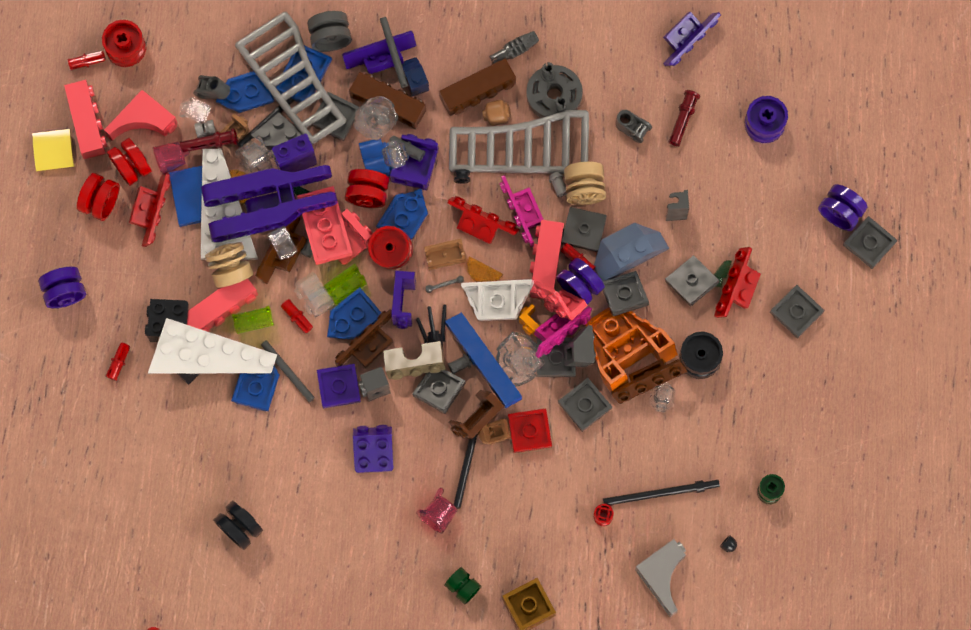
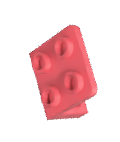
M348 209L341 214L353 255L338 259L342 265L348 264L368 247L369 239L373 234L366 225L364 227L361 225L358 215L355 212L351 213Z
M538 281L534 283L537 295L545 302V308L549 312L557 313L561 318L565 317L572 321L588 306L585 300L563 289L557 292Z

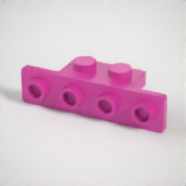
M505 175L501 176L502 182L499 183L503 194L507 193L509 197L506 201L510 210L514 209L516 213L514 219L517 226H521L523 229L521 235L525 244L529 243L530 247H533L534 241L528 229L540 225L541 220L544 219L530 187L513 194Z
M588 306L572 321L565 317L561 318L556 313L538 327L534 335L542 343L539 345L535 356L540 358L544 354H549L556 344L560 345L565 340L566 336L569 334L573 335L580 325L587 324L591 319L590 313L592 308Z

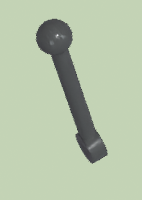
M458 276L456 279L434 286L427 285L425 288L426 292L431 293L434 289L456 282L462 283L464 277Z

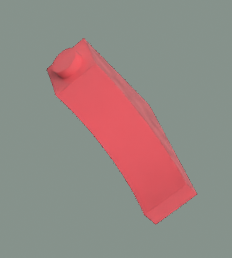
M141 90L104 131L106 136L112 141L122 133L133 129H150L166 136L176 129L178 123L174 115Z

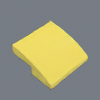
M70 129L32 133L36 171L74 167Z

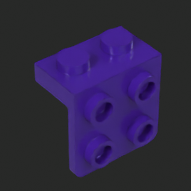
M378 425L373 428H368V426L353 428L354 467L357 473L393 470L392 427Z

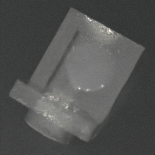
M191 97L181 103L179 116L182 118L188 117L204 124L212 106Z
M285 226L267 234L280 260L289 258L298 252Z

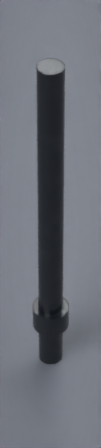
M700 480L695 481L694 484L603 498V504L615 505L694 491L700 493L705 492L706 489L718 488L720 484L719 480L706 482Z

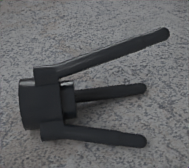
M443 305L440 334L439 331H435L432 310L428 306L431 332H428V336L420 319L416 318L424 344L440 341L443 347V342H446L445 321L447 305Z

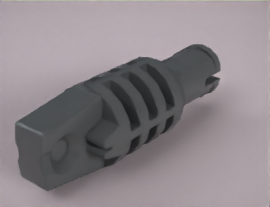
M534 31L524 34L506 43L503 49L489 57L493 64L505 58L514 59L538 43L539 38Z

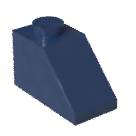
M417 57L404 61L402 67L411 96L429 91V82Z

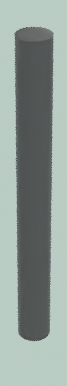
M387 17L380 18V23L400 86L404 88L408 86Z
M265 340L261 344L264 350L277 354L275 363L308 402L313 401L315 397L269 342Z

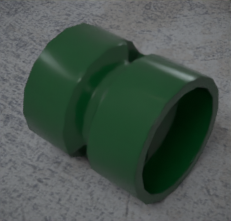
M769 474L762 478L757 488L758 498L765 504L778 502L785 491L783 479L776 474Z
M460 567L451 575L444 586L452 593L456 592V597L465 605L477 594L482 586L474 578L469 579L470 574Z

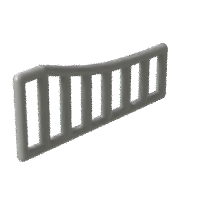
M287 12L279 14L236 42L235 47L300 133L308 135L312 145L346 123V118L334 104L316 76L308 59L299 27ZM282 21H285L290 27L252 53H249L245 48V45ZM294 35L296 42L294 46L261 67L257 64L256 58ZM299 52L302 61L270 81L265 73ZM305 68L309 77L283 94H280L276 86ZM310 84H313L317 92L291 108L286 100ZM322 98L327 106L301 122L296 114ZM332 112L337 120L312 136L307 128Z
M565 110L529 122L503 126L451 127L449 131V170L451 172L466 169L470 172L553 174L560 172V174H564V168L569 165L570 118H581V162H588L589 112L587 110ZM563 119L562 166H550L551 122ZM544 125L543 166H532V128ZM525 130L524 166L513 165V132ZM497 133H506L505 165H494V138ZM457 134L468 135V165L456 164ZM477 134H487V165H475Z

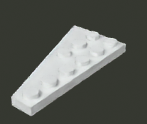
M203 149L202 186L231 178L222 149ZM202 196L201 260H206L205 255L215 248L237 242L243 243L244 249L242 251H245L247 255L242 260H258L250 235L223 242L211 241L208 223L221 220L225 216L229 218L241 215L242 209L239 201L214 207H205Z
M166 318L148 374H271L277 354Z

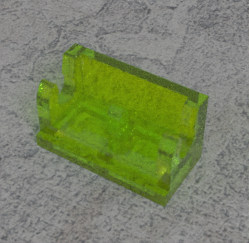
M353 264L324 284V289L334 304L338 305L359 287H364L367 282L364 275H361L356 264Z
M270 306L240 314H232L237 334L274 326Z

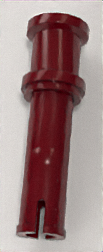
M692 90L684 91L685 97L682 104L678 107L680 111L668 141L669 144L676 147L680 146L689 118L695 113L694 107L697 100L701 97L700 94Z
M232 128L231 131L222 133L217 131L211 136L180 141V149L182 153L215 146L222 148L224 145L229 144L238 145L237 132L235 128Z

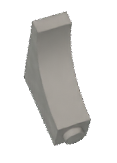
M674 539L635 568V571L669 617H672L678 611L670 592L671 575L676 566L686 556L684 546L680 542L677 543Z

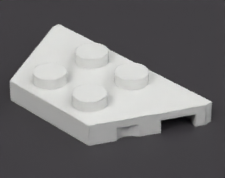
M534 280L461 283V286L465 290L468 301L479 321L513 320L518 318L533 287Z

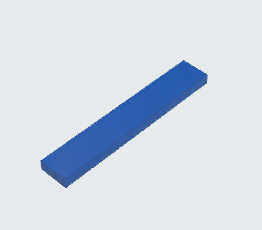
M461 312L446 320V326L504 407L507 408L522 400V395Z

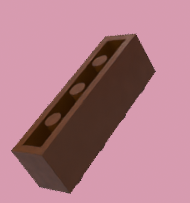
M505 58L440 90L439 96L450 116L453 114L458 115L469 106L474 107L487 97L490 99L502 90L511 89L516 84V76Z
M359 72L349 89L351 98L413 129L417 128L426 112L424 101L417 97L412 98L401 89L396 90L385 81L379 82L375 80L374 76L369 73L363 74Z

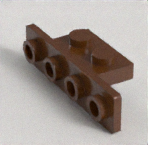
M299 217L289 225L279 228L255 274L263 283L268 284L275 268L290 272L307 240L304 236L294 233L300 221Z
M392 310L383 311L373 325L369 324L364 329L363 335L359 338H354L350 342V347L346 351H340L335 357V365L342 366L353 355L367 368L382 354L383 350H386L393 343V340L381 329L392 318Z
M660 359L629 374L630 383L611 391V394L619 404H622L669 380L679 377L687 372V368L680 359L667 365L663 359Z

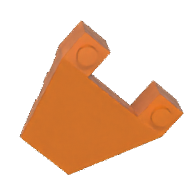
M608 307L585 324L586 326L592 325L595 358L603 383L610 392L629 383L624 370L646 355L652 353L657 360L663 359L665 362L678 355L674 341L663 329L653 326L648 320L641 319L632 311L613 316Z

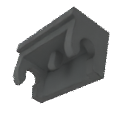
M688 190L671 193L669 198H678V203L667 205L666 221L687 220L689 212Z

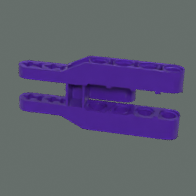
M323 165L297 172L271 168L203 185L201 191L205 207H214L248 199L245 201L246 214L242 212L241 215L229 218L225 216L221 220L208 223L211 241L223 242L285 227L302 213L336 205L338 200L335 192H326L297 200L294 192V187L331 178L330 166Z

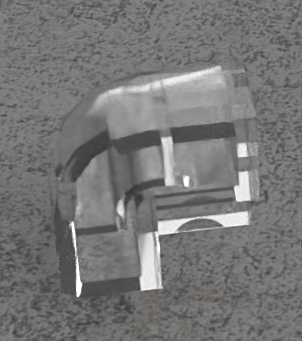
M512 332L496 349L498 351L496 361L515 387L524 385L537 376L535 372L545 364L541 357L535 356L538 345L530 337L519 332Z

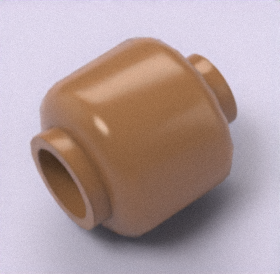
M502 99L488 102L485 110H482L484 121H488L491 126L505 124L511 117L509 104L505 103Z

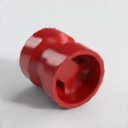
M600 504L595 508L594 521L599 526H608L613 520L614 511L610 505Z

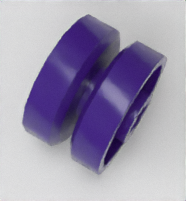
M772 96L756 98L749 105L744 123L747 134L754 141L760 143H771L778 140L782 136L788 120V110L785 104Z
M835 184L829 190L828 198H824L818 206V210L826 220L836 227L852 231L859 221L858 218L862 217L868 208L867 203L853 190L843 185Z
M575 258L568 265L569 271L562 270L556 276V279L563 290L585 300L588 305L593 299L592 294L598 295L605 286L589 265L581 259Z
M77 267L58 268L45 273L39 278L38 283L41 291L45 292L43 299L47 308L67 307L85 298L87 294L83 283H79L82 278Z

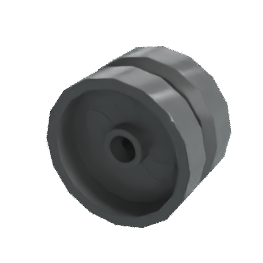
M342 11L322 12L312 16L307 22L308 30L311 34V46L316 51L329 52L339 50L348 46L352 41L351 32L348 29V17Z

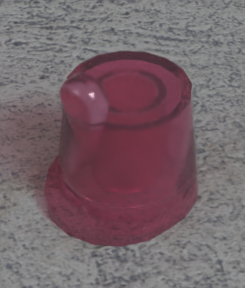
M178 141L152 148L162 175L185 165L184 156L190 153V151L183 153Z
M443 488L437 490L433 501L424 510L420 509L416 512L425 524L441 534L444 533L457 513L456 507L441 496L444 492Z

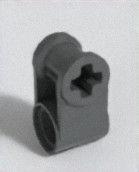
M200 75L198 77L197 89L193 92L195 96L201 99H225L230 93V86L216 76Z
M622 110L617 115V129L638 143H642L646 133L652 129V125L629 110ZM627 118L629 123H622L620 119Z

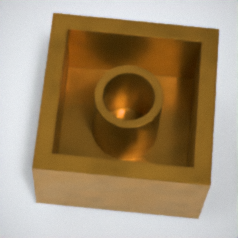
M538 578L502 595V600L518 630H530L556 616V611Z

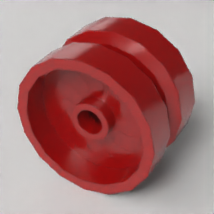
M116 20L109 24L103 32L102 45L109 60L116 66L131 67L139 63L144 57L146 42L140 28L132 21Z
M127 138L121 142L124 155L116 147L109 150L107 154L120 175L131 186L138 181L134 169L143 177L151 173L152 170L141 150L130 138Z
M368 169L349 171L347 183L350 186L346 188L344 197L348 203L365 208H381L386 205L387 194L384 191L389 186V177L387 175Z
M92 173L81 188L77 200V210L86 215L92 212L93 218L105 221L111 214L118 199L119 183L111 179L105 181L103 176Z
M384 226L378 228L371 235L368 251L375 263L386 269L396 270L404 267L410 261L413 255V244L411 238L401 229L395 226ZM390 244H392L393 249L389 251L388 247H391Z

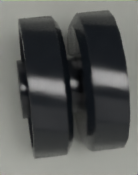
M704 331L695 332L683 341L679 359L687 368L686 374L696 379H705L714 375L719 369L723 357V348L718 338L713 334Z
M232 500L225 507L226 512L232 519L228 518L225 514L219 513L213 521L242 550H245L251 544V541L244 532L246 531L252 537L257 538L263 529L248 511Z

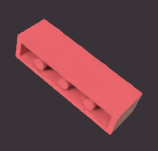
M86 80L64 85L80 152L84 160L106 154L104 147L108 146L105 136H101L100 130H103L101 119H97L96 116L99 110L97 103L92 100V96H95L92 85L89 86Z
M541 220L540 226L537 225L535 237H539L538 244L534 243L532 253L536 257L535 262L531 261L530 273H533L532 280H534V283L538 281L552 289L555 288L564 223ZM533 284L530 297L542 299L537 295V289Z
M249 279L230 286L221 287L188 310L187 325L209 332V329L221 325L230 314L235 315L241 309L240 307L246 303H252L258 295L257 290Z

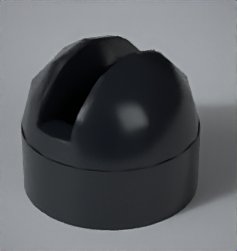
M729 535L720 547L726 552H733L737 548V542Z

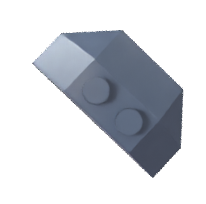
M633 223L601 240L594 263L596 266L594 270L602 281L612 279L669 250V247L660 232Z

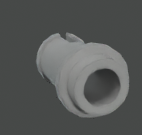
M560 172L551 174L549 182L552 183L557 197L566 195V186L562 180L563 175Z

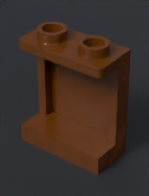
M480 390L475 395L483 404L464 423L454 420L448 422L452 426L450 428L456 436L473 439L504 407L492 392Z

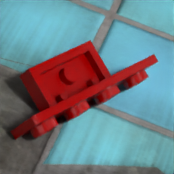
M168 173L160 177L157 191L142 186L138 187L129 223L146 228L142 242L143 247H147L155 240L156 233H154V230L161 219V215H159L160 208H163L166 198L164 194L170 186V180H168L170 174Z
M452 197L447 202L463 211L457 229L486 243L491 244L498 228L512 235H516L520 230L516 227L515 223L511 221L505 222L494 213L489 212L488 214L482 211V208L478 205H469L461 197Z
M739 248L736 252L735 261L729 270V277L715 308V317H727L732 303L744 309L749 307L761 275L747 266L752 248Z

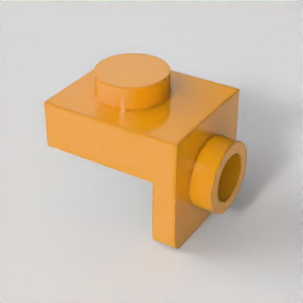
M532 304L520 311L519 322L523 325L522 329L528 335L532 334L535 336L534 332L540 326L530 317L535 312V306Z

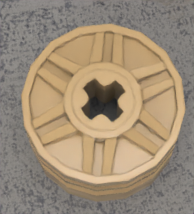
M578 162L564 168L565 183L568 185L566 187L568 203L573 205H590L606 199L605 184L602 182L604 180V170L601 163Z
M242 242L219 246L205 255L206 261L210 262L208 264L209 269L218 268V270L212 273L216 287L230 286L244 281L253 275L249 261H240L247 256L246 252L242 251L244 249Z

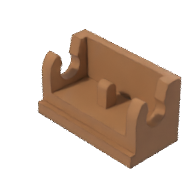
M461 238L424 247L429 271L466 262Z

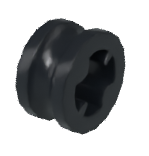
M466 169L455 170L454 176L456 177L454 182L459 184L469 183L470 177L468 176L470 171Z

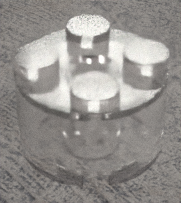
M382 96L368 99L355 113V129L365 137L373 140H379L396 125L398 120L394 104Z
M260 136L252 138L235 151L236 159L240 157L242 161L240 166L246 174L276 168L275 155L272 150H268L265 147V142Z

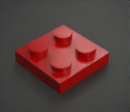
M546 408L508 414L514 453L552 448Z

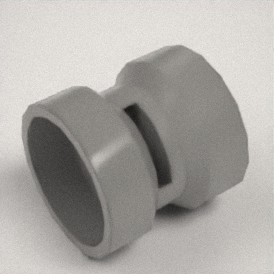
M208 120L204 124H194L197 138L211 136L216 133L213 120Z

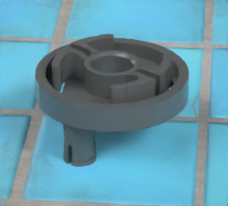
M547 62V66L545 63L541 69L531 76L526 90L529 107L541 118L565 110H578L583 94L580 79L573 71L564 66L553 65L550 62ZM551 89H558L562 95L560 98L558 96L556 99H551L547 93Z

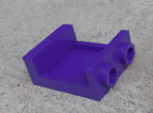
M306 133L272 147L276 158L275 163L279 170L297 172L317 165L314 148Z
M413 134L402 135V140L410 141L411 145L424 150L425 155L421 162L408 155H402L401 151L398 152L394 169H392L390 175L391 182L427 191L439 150L438 143L429 138L425 140L419 139Z
M395 271L392 321L393 325L400 329H407L408 326L412 327V315L408 312H402L404 289L416 290L415 272Z

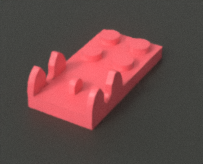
M334 186L297 195V198L301 199L326 192H335ZM338 203L334 206L302 213L316 265L353 255Z

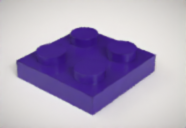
M355 364L317 370L323 409L361 402Z

